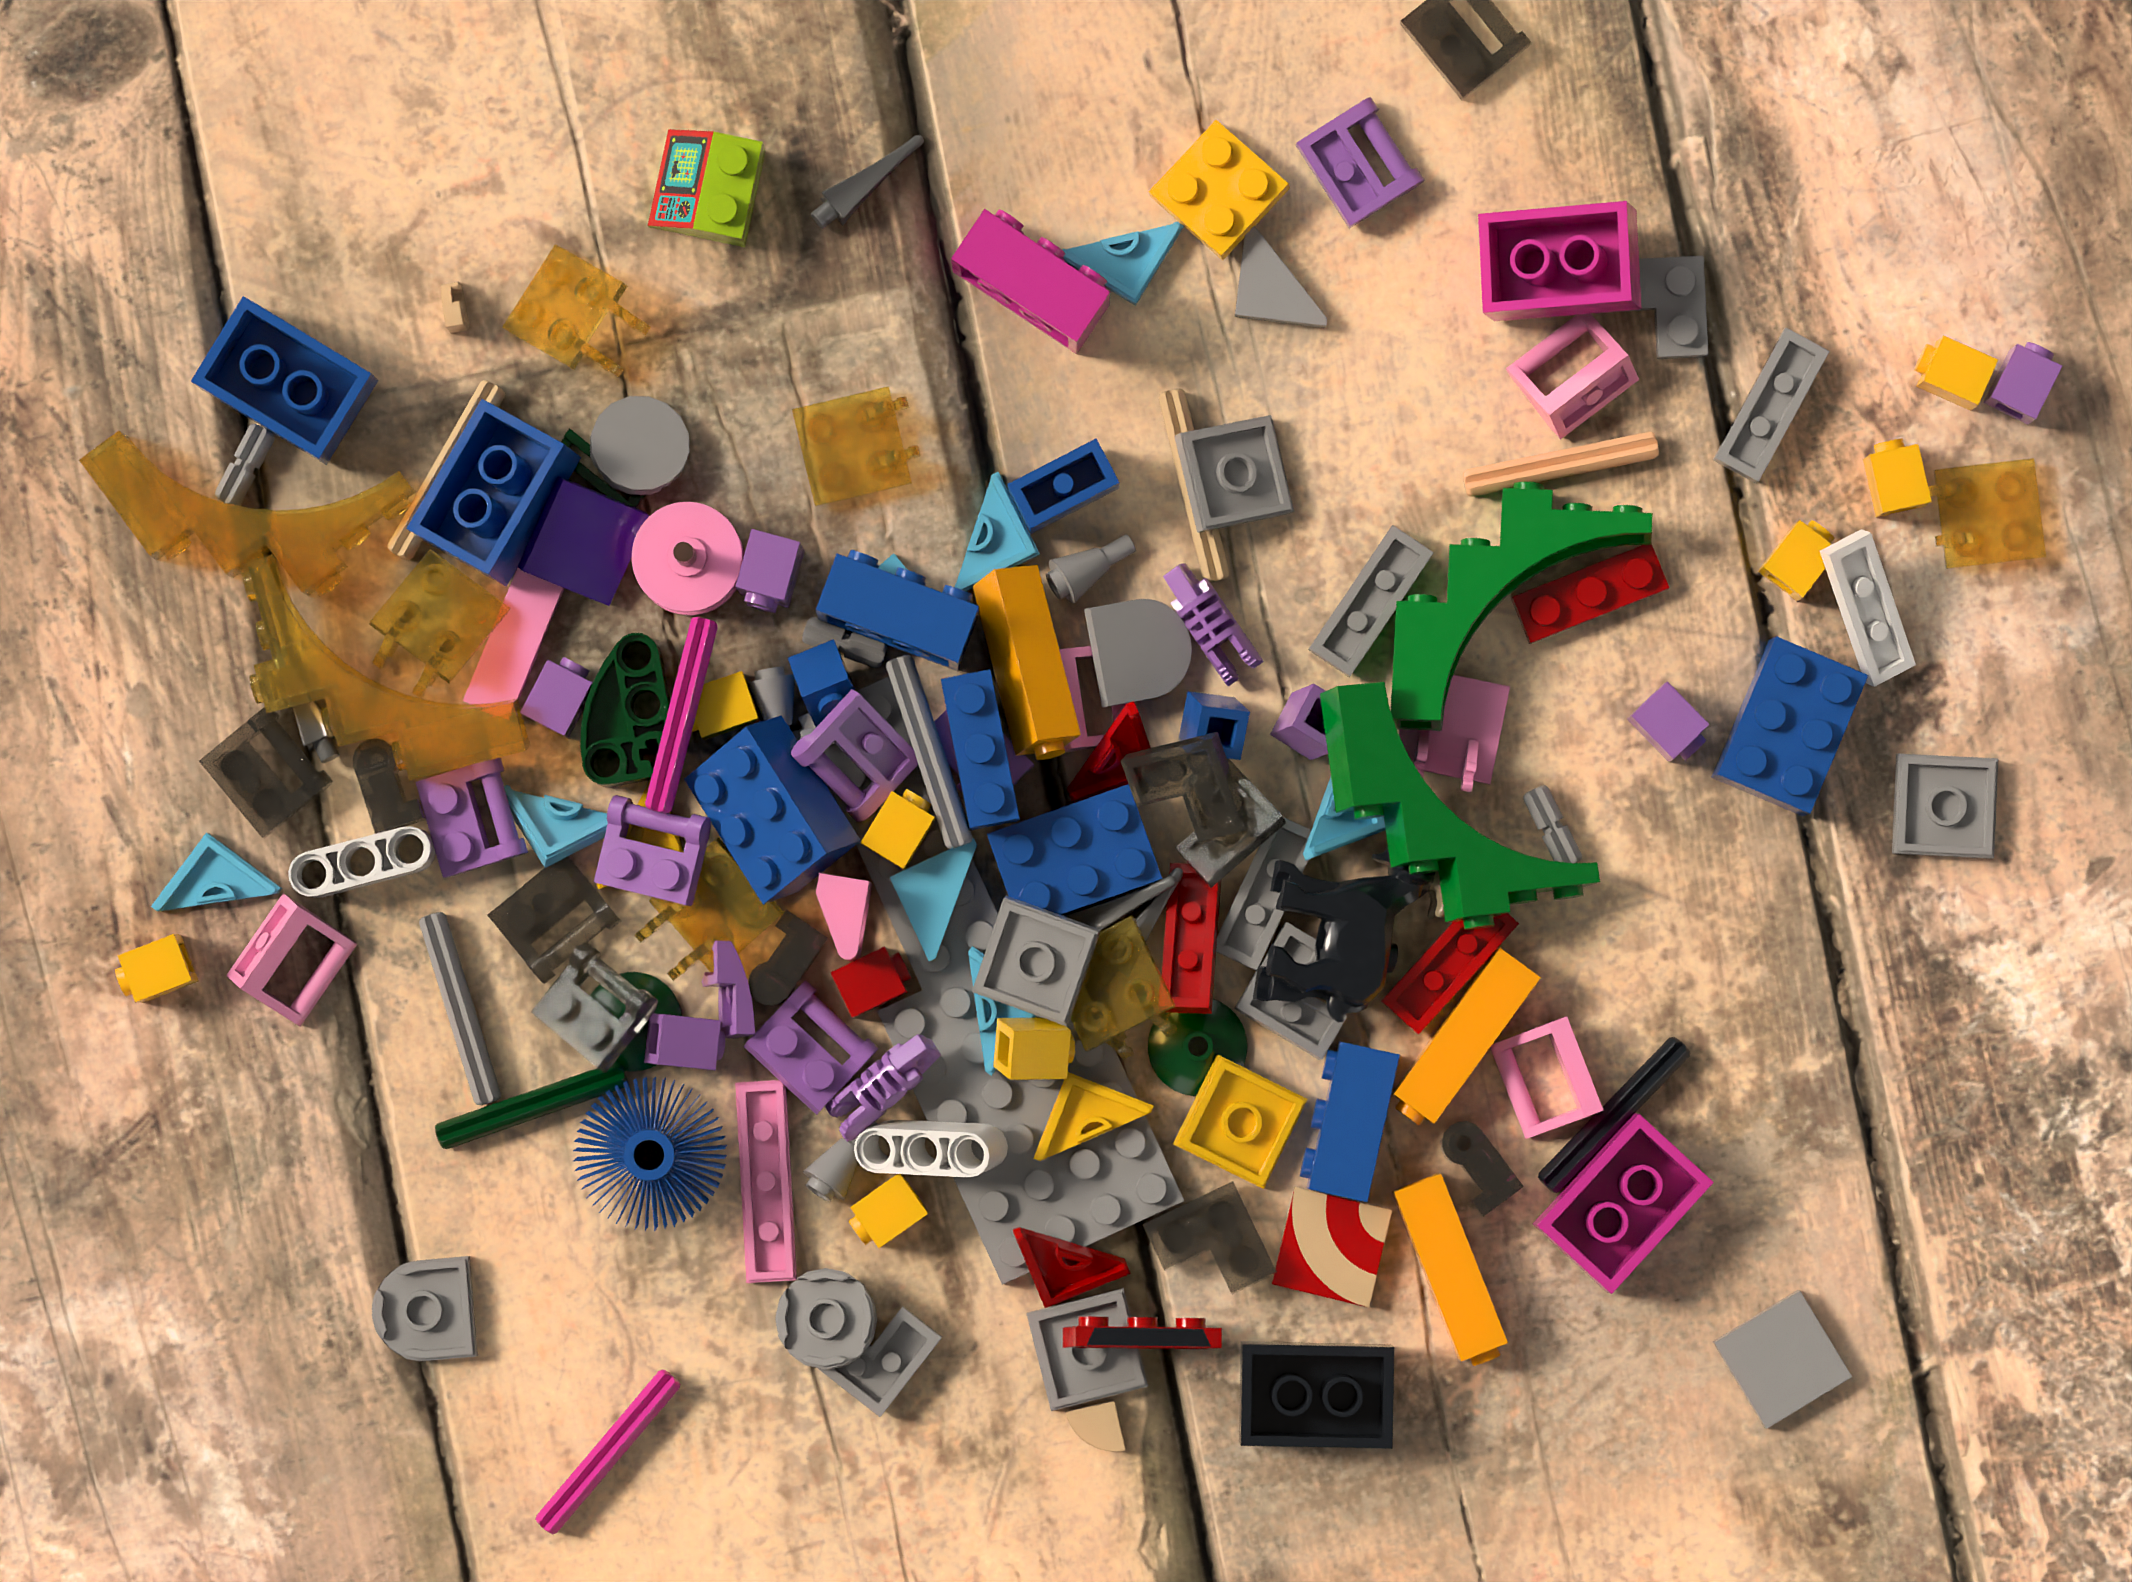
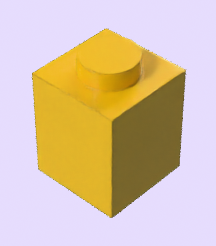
M1943 335L1936 341L1934 346L1926 344L1914 369V371L1922 374L1916 387L1971 411L1979 405L1998 359Z
M1903 438L1875 444V453L1869 454L1864 458L1863 463L1876 518L1922 508L1930 504L1932 501L1919 444L1905 446Z
M1799 520L1790 528L1758 572L1795 601H1799L1826 569L1820 550L1832 545L1831 542L1835 537L1813 520L1807 525Z
M743 671L703 685L692 732L699 730L703 740L761 721Z
M908 789L905 790L902 797L891 791L860 843L905 870L936 820L934 816L927 813L932 804Z
M179 934L166 936L117 955L122 966L115 969L120 988L126 997L133 995L134 1001L137 1003L150 1001L199 982L182 935Z
M997 1018L994 1068L1010 1080L1067 1079L1068 1063H1072L1075 1056V1041L1068 1027L1045 1018Z
M896 1174L850 1207L855 1216L849 1220V1223L865 1245L874 1241L877 1247L880 1248L926 1216L929 1211L903 1174Z

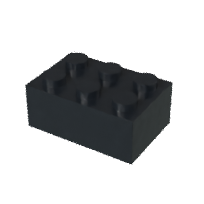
M1241 1341L1239 1443L1241 1446L1393 1449V1345Z

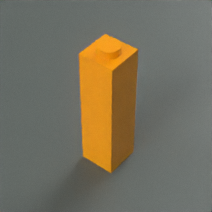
M1038 565L994 569L974 584L973 590L977 605L979 606V614L1015 756L1035 754L1037 760L1060 756L1065 753L1064 747L1078 738L1081 732Z
M1496 949L1391 1093L1400 1100L1395 1109L1418 1126L1424 1118L1430 1123L1435 1124L1541 977L1503 949Z
M1436 1173L1393 1190L1392 1194L1457 1358L1461 1362L1470 1358L1472 1365L1476 1366L1499 1357L1501 1354L1498 1347L1507 1344L1508 1341L1442 1175Z

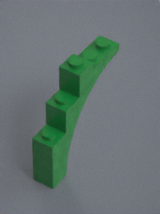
M1517 482L1513 484V488H1503L1500 546H1490L1491 542L1482 538H1465L1461 540L1460 545L1450 544L1447 603L1438 602L1436 596L1426 594L1409 595L1407 601H1396L1391 714L1396 729L1442 731L1445 703L1451 680L1463 652L1487 616L1511 592L1550 566L1598 549L1624 545H1651L1653 513H1643V509L1635 505H1617L1613 507L1612 511H1592L1593 507L1588 504L1567 503L1562 506V510L1553 509V490L1543 489V485L1540 483Z
M1385 682L1336 686L1320 693L1336 813L1354 811L1355 820L1384 816L1391 868L1408 866L1410 875L1439 872L1445 923L1463 921L1465 930L1494 926L1493 917L1511 912L1510 905L1538 901L1537 893L1553 891L1554 900L1584 896L1583 887L1600 882L1597 862L1567 863L1525 855L1487 838L1457 817L1436 796L1411 761L1397 732L1390 711Z

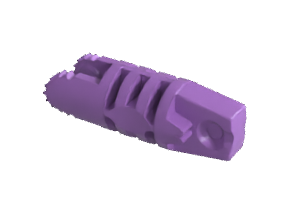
M1186 563L1179 564L1163 576L1176 597L1171 602V605L1228 687L1239 678L1234 665L1220 647L1227 640H1230L1242 660L1251 668H1256L1264 662L1207 578L1199 582Z
M917 1034L905 1044L898 1043L882 1056V1059L877 1060L865 1070L860 1078H856L826 1104L825 1108L828 1113L836 1118L838 1116L842 1117L844 1114L846 1115L852 1108H855L860 1103L862 1104L839 1127L840 1133L847 1142L858 1137L860 1133L887 1111L886 1109L895 1105L907 1094L908 1090H912L923 1079L922 1074L941 1056V1053L931 1039Z

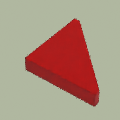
M1134 701L1125 705L1068 786L1067 791L1072 803L1159 773Z
M1018 1227L1013 1229L1016 1241L1044 1308L1131 1274L1125 1258Z

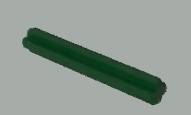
M612 1062L437 1123L435 1125L437 1140L443 1149H450L605 1095V1092L608 1090L614 1092L616 1091V1085L620 1089L625 1088L623 1083L627 1081L624 1068L619 1062Z

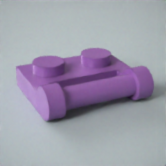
M1371 97L1356 104L1296 143L1299 152L1349 229L1425 181L1417 168L1411 169L1376 115L1379 109ZM1358 124L1361 126L1394 177V181L1385 187L1383 186L1348 132L1350 128Z
M852 689L813 732L802 737L791 751L792 757L801 766H809L847 804L846 811L856 822H862L869 818L888 798L891 791H894L918 765L913 748L860 693ZM833 742L872 781L865 790L861 791L824 753Z
M500 756L482 760L472 765L416 782L443 878L528 853L524 838L519 839L511 813L500 774L505 771ZM479 779L482 780L500 843L491 848L471 783Z
M615 795L611 799L607 811L608 825L594 883L692 906L710 835V818L693 814L688 818L671 813H660L649 810L647 807L633 804L631 798ZM629 824L685 837L684 853L627 839Z
M805 980L755 1035L746 1042L744 1048L817 1115L879 1048L869 1038L865 1041L862 1040L814 995L817 990ZM800 1009L851 1055L843 1065L834 1059L792 1019Z

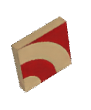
M1294 1186L1271 1284L1369 1308L1392 1210Z

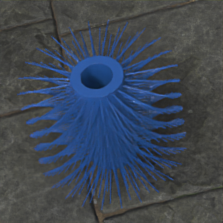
M647 1077L643 1078L645 1113L636 1078L633 1082L639 1111L629 1083L626 1081L623 1084L631 1108L621 1089L616 1085L615 1089L626 1111L614 1094L608 1090L605 1093L620 1115L601 1096L598 1099L615 1118L595 1102L591 1107L610 1123L591 1111L585 1114L606 1128L586 1119L580 1122L604 1135L582 1128L577 1132L603 1141L578 1137L574 1142L604 1148L577 1147L573 1151L610 1154L581 1156L575 1158L573 1162L611 1159L576 1168L575 1171L612 1164L582 1175L577 1181L617 1168L584 1185L582 1189L622 1170L591 1192L586 1199L627 1172L592 1206L631 1173L603 1209L634 1175L608 1218L637 1177L616 1224L620 1220L639 1182L626 1226L631 1219L642 1186L635 1230L639 1225L645 1191V1231L648 1228L651 1191L655 1231L658 1227L656 1192L665 1229L668 1224L662 1195L674 1227L677 1219L670 1198L683 1223L686 1219L675 1195L691 1218H693L695 1212L683 1194L699 1211H701L702 1206L687 1189L706 1205L709 1199L691 1183L714 1196L715 1192L695 1178L717 1188L720 1184L696 1171L719 1178L723 1176L721 1173L697 1165L724 1169L726 1165L696 1158L726 1159L727 1155L690 1152L726 1149L727 1145L691 1147L722 1140L725 1138V1135L687 1143L717 1132L723 1126L685 1138L717 1121L719 1117L679 1136L712 1113L714 1108L673 1135L707 1102L670 1133L695 1103L694 1101L667 1131L693 1088L664 1129L684 1084L681 1086L662 1125L675 1080L672 1082L659 1121L666 1077L662 1080L656 1116V1077L653 1078L651 1117ZM645 1140L658 1142L664 1150L663 1162L656 1166H648L642 1163L637 1154L639 1143Z

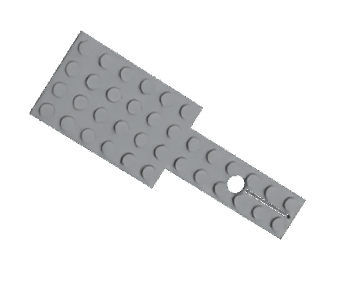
M889 676L856 691L912 747ZM809 713L798 718L803 730L816 728ZM834 742L824 751L827 757L861 791L870 785L872 781ZM917 765L893 792L902 797L905 790L908 789L931 803L919 765ZM832 790L837 804L862 841L885 801L869 818L862 822H856L847 813V804ZM931 805L927 813L931 814L936 818L933 807ZM937 819L906 869L949 850L945 846ZM860 842L856 844L922 988V991L877 1012L893 1047L898 1043L905 1044L919 1034L931 1039L941 1053V1056L922 1074L923 1079L913 1088L927 1121L989 1124L1000 1129L1007 1140V1156L1001 1164L978 1176L953 1177L1002 1285L1029 1273L1013 1233L1015 1228L1021 1227L1078 1245L1087 1246L1183 1202L1182 1194L1146 1116L1135 1119L1042 1161L1033 1159L1064 1079L1010 1080L997 1069L992 1076L985 1072L975 997L972 992L973 983L968 951L973 946L985 954L998 914L973 859L971 860L937 957L932 961H928L890 879L891 876L904 870L865 847ZM1083 981L1069 1024L1066 1026L1071 1030L1075 1041V1056L1072 1063H1068V1072L1137 1099ZM972 1140L971 1148L973 1154L977 1159L983 1161V1148L977 1141Z

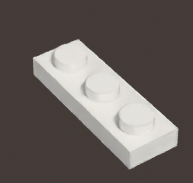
M1861 529L1820 550L1862 673L1869 675L1866 683L1875 687L1915 666L1916 663L1872 534Z

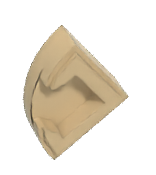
M459 281L442 284L441 299L446 328L450 333L467 331L470 325L462 284Z
M1114 1400L1065 1411L1070 1426L1087 1444L1105 1451L1125 1450Z

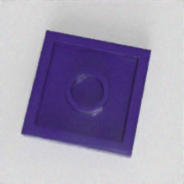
M558 476L518 564V568L528 574L610 606L631 560L636 534L650 515L635 507Z

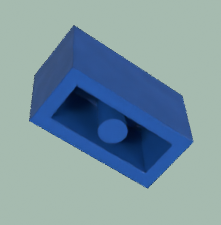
M1096 438L1007 484V487L1030 534L1119 489L1120 482Z

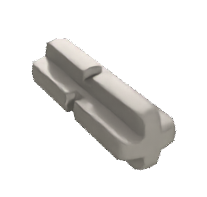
M251 424L248 427L234 454L237 458L235 463L230 462L215 491V497L218 500L235 508L241 505L255 478V475L252 474L254 469H260L275 440V435L271 431L257 424Z
M812 617L807 621L802 635V641L814 647L834 639L839 652L844 653V658L872 668L881 667L888 650V645L854 632L852 634L846 633L845 629L818 620L816 617Z
M1542 785L1527 792L1523 796V800L1538 830L1542 829L1545 834L1542 838L1553 861L1579 862L1582 859V854L1568 826L1562 825L1560 819L1563 816L1549 788L1546 785Z

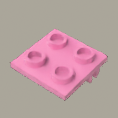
M1453 675L1445 703L1442 731L1399 729L1398 734L1422 778L1424 771L1460 778L1462 780L1461 791L1470 793L1473 781L1491 784L1510 686Z

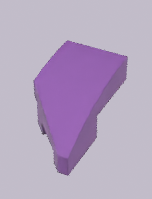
M714 941L712 948L714 952V972L704 973L702 985L703 987H719L718 1013L719 1020H721L720 1030L724 1031L725 1038L738 1039L755 1035L752 997L742 962L731 941Z

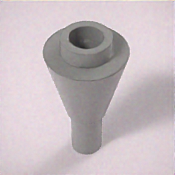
M1125 534L1100 549L1097 547L1049 560L1051 571L1046 573L1047 582L1058 599L1061 600L1066 597L1074 604L1110 569L1111 565L1136 552V548L1131 538Z
M784 666L755 671L756 680L747 683V686L763 720L782 715L790 728L793 719L794 674L785 675Z
M874 1122V1123L871 1124L868 1128H871V1127L877 1125V1123ZM857 1137L848 1142L846 1139L841 1138L803 1171L809 1178L806 1187L827 1202H831L834 1196L841 1200L845 1199L858 1164L854 1153Z

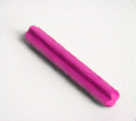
M693 617L690 621L645 801V806L652 811L666 814L670 813L673 809L718 629L717 623L713 620Z
M664 1369L656 1373L540 1510L535 1520L544 1530L554 1535L563 1527L679 1390L681 1384L672 1374Z

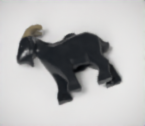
M1388 844L1384 852L1372 855V859L1388 865V876L1362 877L1342 882H1330L1304 875L1294 864L1287 861H1275L1270 891L1280 893L1276 909L1311 915L1321 919L1315 942L1316 960L1306 964L1297 963L1285 949L1271 945L1266 967L1260 966L1257 969L1253 999L1260 1001L1296 1002L1307 997H1318L1326 1000L1327 1011L1336 1022H1343L1344 1015L1347 1013H1357L1366 1009L1371 1000L1384 988L1386 974L1392 973L1397 963L1398 946L1396 943H1391L1395 916L1407 905L1428 892L1430 897L1428 918L1444 917L1439 872L1410 875L1408 866L1391 868Z

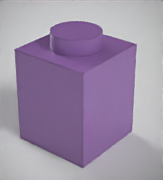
M2027 342L2024 347L2016 344L2009 350L1983 403L2028 425L2036 420L2062 365L2052 361L2054 354L2040 345Z
M565 657L562 658L559 665L547 660L520 713L569 739L585 708V703L592 686V682L586 679L590 670Z
M1668 681L1662 684L1627 718L1668 762L1678 755L1686 761L1706 742V739L1700 733L1709 723Z
M1314 683L1291 693L1270 733L1271 736L1309 760L1328 754L1320 693L1325 692V690Z
M650 1013L644 1063L716 1070V1062L722 1059L725 1050V1033L720 1030L721 1020Z

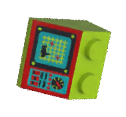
M668 129L647 226L745 247L766 153L763 142L714 131Z

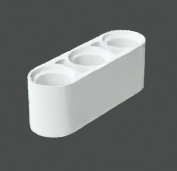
M412 826L400 827L304 852L291 862L288 871L289 881L299 894L313 898L326 897L421 872L432 864L436 852L432 838L426 831ZM417 836L423 843L424 851L422 857L414 863L406 864L399 856V845L404 838ZM361 848H368L375 857L373 870L365 876H357L350 867L352 855ZM312 861L321 862L326 869L325 881L316 889H309L302 880L304 867Z
M914 1120L884 1121L860 1133L854 1145L855 1157L860 1166L867 1171L950 1177H974L991 1170L1004 1161L1008 1150L1006 1137L1000 1129L993 1125ZM879 1136L884 1137L889 1143L890 1156L885 1155L881 1151L878 1143ZM926 1138L933 1141L936 1146V1159L931 1157L926 1151ZM972 1140L977 1141L983 1148V1161L977 1159L973 1154L971 1148Z

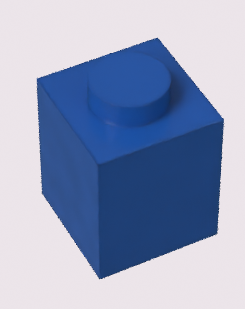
M834 639L788 658L802 699L815 727H817L851 689L855 691L849 672Z
M1187 691L1178 739L1192 754L1241 760L1250 711L1235 697Z

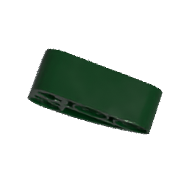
M630 633L623 636L617 642L599 669L585 703L580 740L582 767L586 776L591 781L603 787H616L648 781L652 777L654 765L648 760H643V752L650 751L649 744L657 741L658 745H660L670 705V696L660 648L649 636L643 633ZM636 643H643L649 646L651 650L649 664L640 670L630 669L625 663L627 649ZM645 692L656 694L660 700L658 713L650 719H641L634 712L636 698ZM605 750L616 752L620 759L618 771L610 777H600L594 770L595 757Z

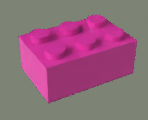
M1627 201L1478 214L1483 314L1491 320L1507 321L1642 309L1637 210Z
M984 209L951 257L953 273L1077 354L1110 305V291L1106 290L1107 287L1105 286L1107 280L1085 265L1076 270L1067 264L1063 258L1065 252L1049 240L1040 237L1036 243L1025 236L1022 231L1024 225L1005 211L999 209L994 215Z
M1634 1113L1534 1221L1533 1225L1602 1289L1612 1294L1714 1182L1640 1114Z

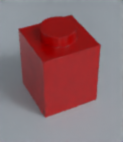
M885 946L830 972L852 1018L907 993L903 982L912 979L899 951L890 955Z

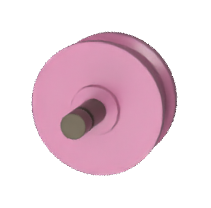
M678 502L660 508L642 524L636 534L632 547V566L640 587L658 606L679 615H701L722 606L737 590L735 586L744 557V549L734 527L720 512L710 506L697 502Z

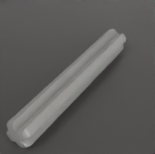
M910 655L894 658L886 663V669L945 846L949 849H954L966 845L972 841L973 837L914 659Z
M443 912L426 915L419 921L420 928L473 1100L476 1105H485L497 1101L501 1098V1092L447 917Z

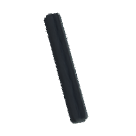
M1676 1037L1668 1038L1603 1106V1111L1596 1113L1539 1172V1180L1550 1191L1554 1193L1559 1192L1690 1057L1689 1049Z

